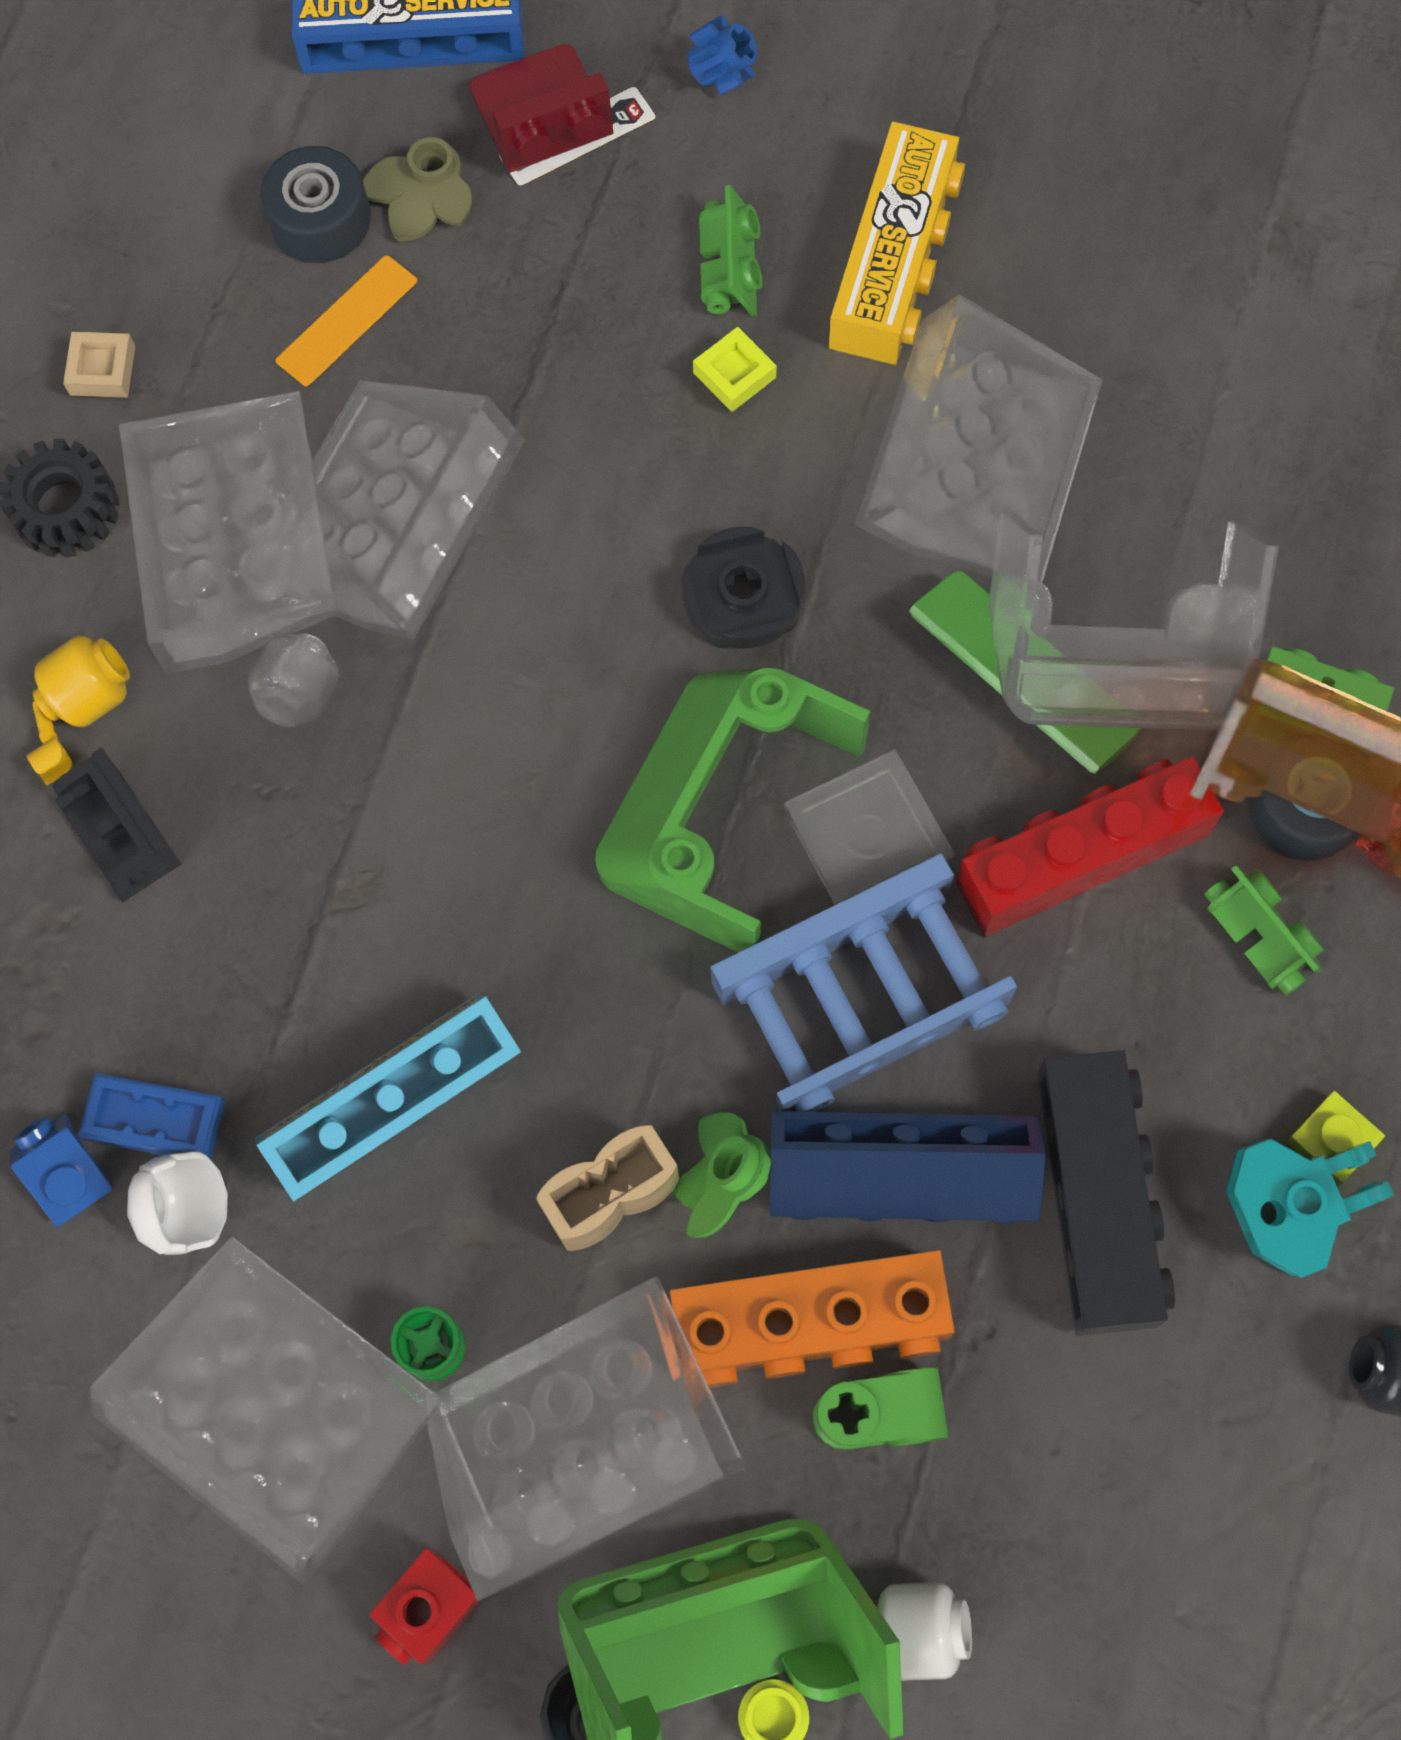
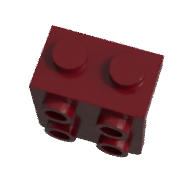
M561 44L475 76L470 81L469 86L472 98L508 173L614 134L609 89L600 72L587 76L575 49L571 45Z

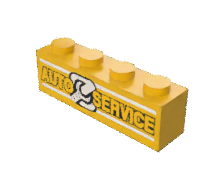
M892 121L831 315L829 349L897 365L903 343L914 344L922 310L915 309L914 305L918 294L928 296L937 260L929 259L932 245L943 247L950 223L951 212L943 210L947 197L958 198L966 164L956 161L960 137Z

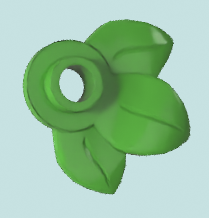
M720 1112L710 1114L699 1120V1143L705 1156L679 1178L676 1187L672 1191L684 1206L693 1210L687 1226V1235L692 1238L707 1237L718 1231L727 1223L738 1204L748 1200L760 1191L769 1178L771 1152L768 1145L761 1139L748 1135L744 1120L735 1114Z

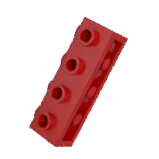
M1192 756L1174 765L1170 759L1158 761L1142 770L1136 776L1137 781L1118 790L1115 789L1113 784L1105 785L1083 797L1079 802L1081 806L1060 816L1057 810L1044 812L1028 821L1023 826L1024 832L1005 841H1002L1000 836H992L970 847L965 853L967 858L962 859L956 885L983 937L990 936L1210 836L1224 810L1195 758Z

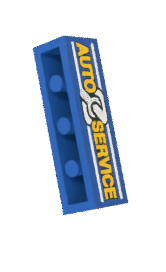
M292 0V38L303 74L507 62L525 58L522 0Z

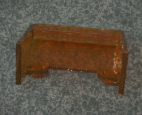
M1253 659L1189 795L1202 800L1209 787L1210 790L1225 799L1243 802L1245 797H1260L1263 790H1266L1383 843L1384 854L1392 861L1390 865L1391 871L1401 878V718L1278 663L1264 659Z

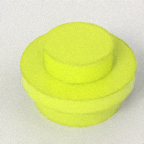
M779 1679L764 1680L752 1686L744 1695L738 1712L739 1727L745 1740H803L809 1725L808 1706L803 1695L792 1684Z

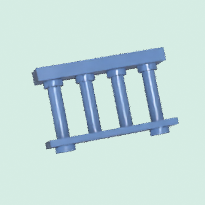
M942 853L710 966L711 984L722 1005L737 998L740 1004L748 1003L791 1085L777 1092L776 1108L779 1112H819L835 1101L833 1092L968 1024H971L974 1031L992 1025L1008 1014L1009 1011L1006 1005L1010 1004L1017 989L1013 978L1009 976L987 987L942 907L946 902L944 896L949 894L954 876ZM907 914H910L913 920L920 919L964 998L931 1016L885 935L889 931L887 924ZM853 942L856 948L863 947L907 1027L873 1045L828 964L832 959L830 952ZM794 970L798 976L805 975L849 1056L815 1074L771 993V990L775 987L773 981Z

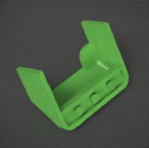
M777 668L709 671L697 675L685 687L597 848L595 860L601 882L610 891L737 953L759 943L761 934L760 920L704 894L714 872L713 851L704 838L684 827L740 723L763 732H776L792 726L861 758L866 748L870 710Z
M802 1519L782 1520L588 1577L566 1587L558 1598L557 1607L560 1632L588 1740H661V1724L657 1715L658 1712L781 1673L787 1674L799 1693L822 1702L835 1701L860 1692L889 1739L903 1735L900 1641L825 1530L811 1521Z

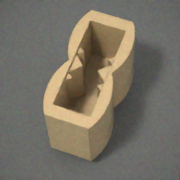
M652 1125L639 1126L629 1129L609 1141L599 1152L594 1162L575 1164L554 1175L542 1187L536 1200L566 1250H580L590 1247L607 1237L617 1227L623 1215L647 1211L667 1198L679 1181L678 1168Z

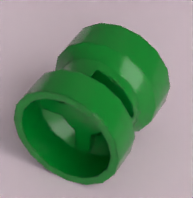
M430 1306L416 1307L403 1314L394 1325L390 1338L392 1354L397 1363L416 1378L429 1382L445 1380L455 1374L463 1364L467 1351L466 1337L459 1324L441 1309Z

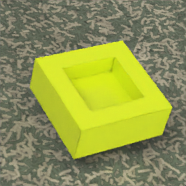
M736 327L693 360V373L731 412L776 379L777 366L739 327Z
M1334 1090L1292 1134L1286 1143L1305 1158L1313 1156H1324L1325 1158L1371 1141L1373 1148H1375L1385 1135ZM1346 1168L1333 1173L1332 1176L1336 1186L1341 1185L1356 1168Z

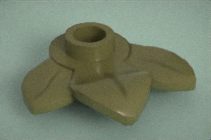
M436 137L418 140L411 146L407 156L382 159L371 168L362 180L368 201L389 205V225L395 239L401 242L413 241L424 237L433 229L438 219L450 225L461 226L472 207L471 189L460 177L462 169L458 153L447 142ZM433 167L440 168L436 171L427 172L428 169Z

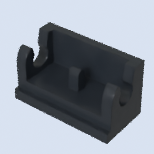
M101 747L91 753L92 757L59 777L53 783L52 788L59 797L55 800L88 849L118 898L124 902L182 864L119 769Z

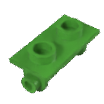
M727 185L725 186L726 203L710 201L705 204L704 211L699 215L700 254L704 259L720 255L718 259L700 263L701 300L707 305V310L713 314H724L730 310V305L740 302L751 316L757 315L756 291L762 288V274L758 261L755 258L754 240L760 238V223L754 207L751 204L746 205L733 187Z
M1235 865L1231 870L1240 881L1231 887L1223 879L1212 886L1204 894L1211 903L1207 909L1215 916L1235 943L1240 942L1255 929L1260 933L1263 939L1244 954L1268 982L1272 990L1278 987L1287 996L1306 981L1299 972L1306 965H1309L1314 972L1318 973L1325 969L1316 959V956L1324 951V948L1301 920L1290 926L1274 906L1283 898L1259 869L1249 876L1243 868Z

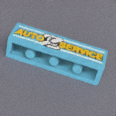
M475 994L256 1136V1145L294 1202L521 1053L487 997Z

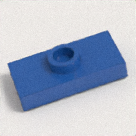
M95 1073L78 1137L88 1142L157 1155L201 1152L212 1159L226 1100L218 1095Z

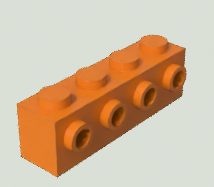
M940 1250L670 1290L681 1374L683 1379L696 1378L699 1389L738 1383L737 1371L764 1368L765 1378L767 1379L799 1375L806 1372L804 1361L824 1358L832 1359L834 1369L873 1363L872 1351L899 1348L901 1359L933 1355L941 1352L939 1341L949 1340L955 1333Z

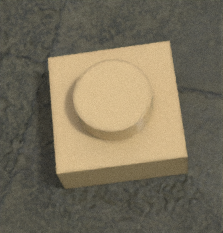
M71 332L63 382L70 396L128 398L135 353V344L130 334Z

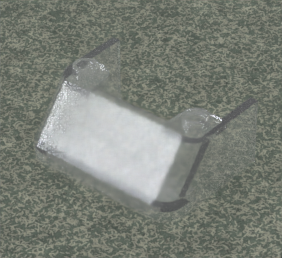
M1001 511L989 600V615L1002 697L1006 706L1018 719L1033 725L1223 730L1236 725L1245 717L1253 697L1279 549L1278 545L1241 522H1228L1219 582H1192L1181 587L1168 604L1164 628L1051 624L1052 596L1048 588L1037 579L1043 535L1014 512Z

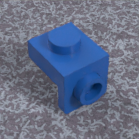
M63 1113L53 1121H50L47 1116L40 1117L23 1128L14 1137L13 1140L17 1145L10 1150V1167L56 1228L113 1190L112 1181L74 1132L73 1122L66 1113Z

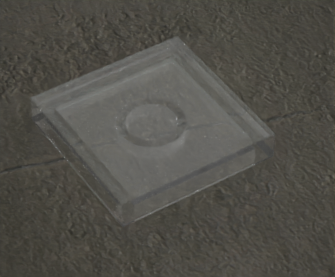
M896 749L784 802V812L835 905L942 853L947 864L954 861L955 854Z

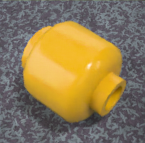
M78 635L46 655L36 664L34 675L38 688L33 691V697L39 709L50 720L57 721L61 718L71 726L84 728L123 702L127 694L125 682L129 680L130 672L117 650L105 639L99 638L94 641L89 637Z

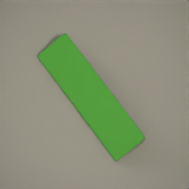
M959 570L950 574L913 604L908 611L911 613L910 616L1090 773L1095 774L1117 761L1140 732L1141 726L1139 722L963 571Z

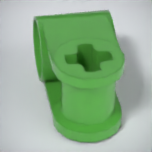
M938 1368L898 1371L880 1375L878 1378L841 1382L830 1387L818 1399L813 1409L812 1423L817 1436L824 1444L834 1449L848 1450L888 1444L889 1447L904 1446L949 1438ZM839 1398H846L849 1409L861 1410L862 1420L852 1426V1435L844 1433L841 1423H830L828 1413L839 1406Z

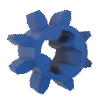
M721 15L690 34V38L695 45L688 51V66L693 77L701 85L710 87L716 84L720 95H724L754 77L755 73L750 65L754 64L757 59V45L752 33L744 25L734 23L729 26L725 15Z

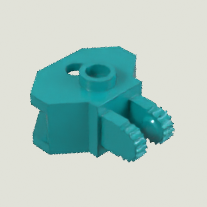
M1272 1139L1261 1140L1236 1150L1225 1192L1251 1253L1291 1276L1296 1275L1299 1278L1327 1268L1338 1226L1351 1220L1349 1214L1394 1196L1387 1180L1371 1182L1359 1187L1356 1192L1341 1197L1333 1179V1173L1346 1168L1353 1169L1369 1162L1370 1158L1377 1156L1371 1141L1361 1143L1325 1158L1324 1156L1305 1158ZM1269 1201L1273 1204L1276 1216L1271 1223L1266 1224L1261 1218L1260 1211L1262 1206Z

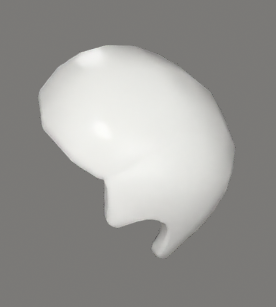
M201 1152L166 1154L153 1158L141 1165L139 1172L133 1175L130 1183L127 1217L137 1240L158 1254L166 1255L185 1254L214 1245L219 1239L227 1219L228 1193L221 1172L211 1159Z

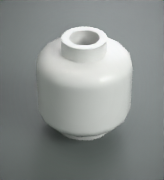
M945 1583L892 1584L881 1593L877 1608L900 1641L901 1681L951 1678L958 1670L960 1661L971 1657L972 1627L969 1607L964 1599L956 1600L953 1591Z

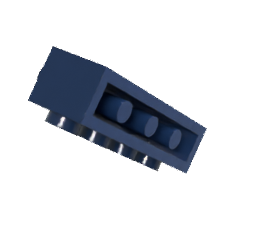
M771 1111L770 1216L791 1217L797 1220H810L816 1217L857 1218L863 1221H878L883 1218L924 1219L929 1222L991 1220L1001 1224L1016 1221H1040L1046 1153L1039 1116Z

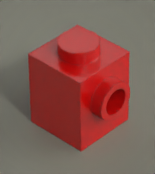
M426 1548L369 1614L381 1627L374 1637L389 1654L403 1665H406L412 1657L421 1665L431 1663L485 1599L486 1595L436 1549Z

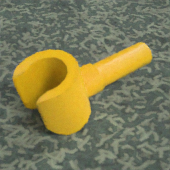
M34 701L32 706L39 738L43 745L28 753L26 757L35 772L41 776L44 783L48 786L73 769L74 765L58 740L52 720L43 714Z

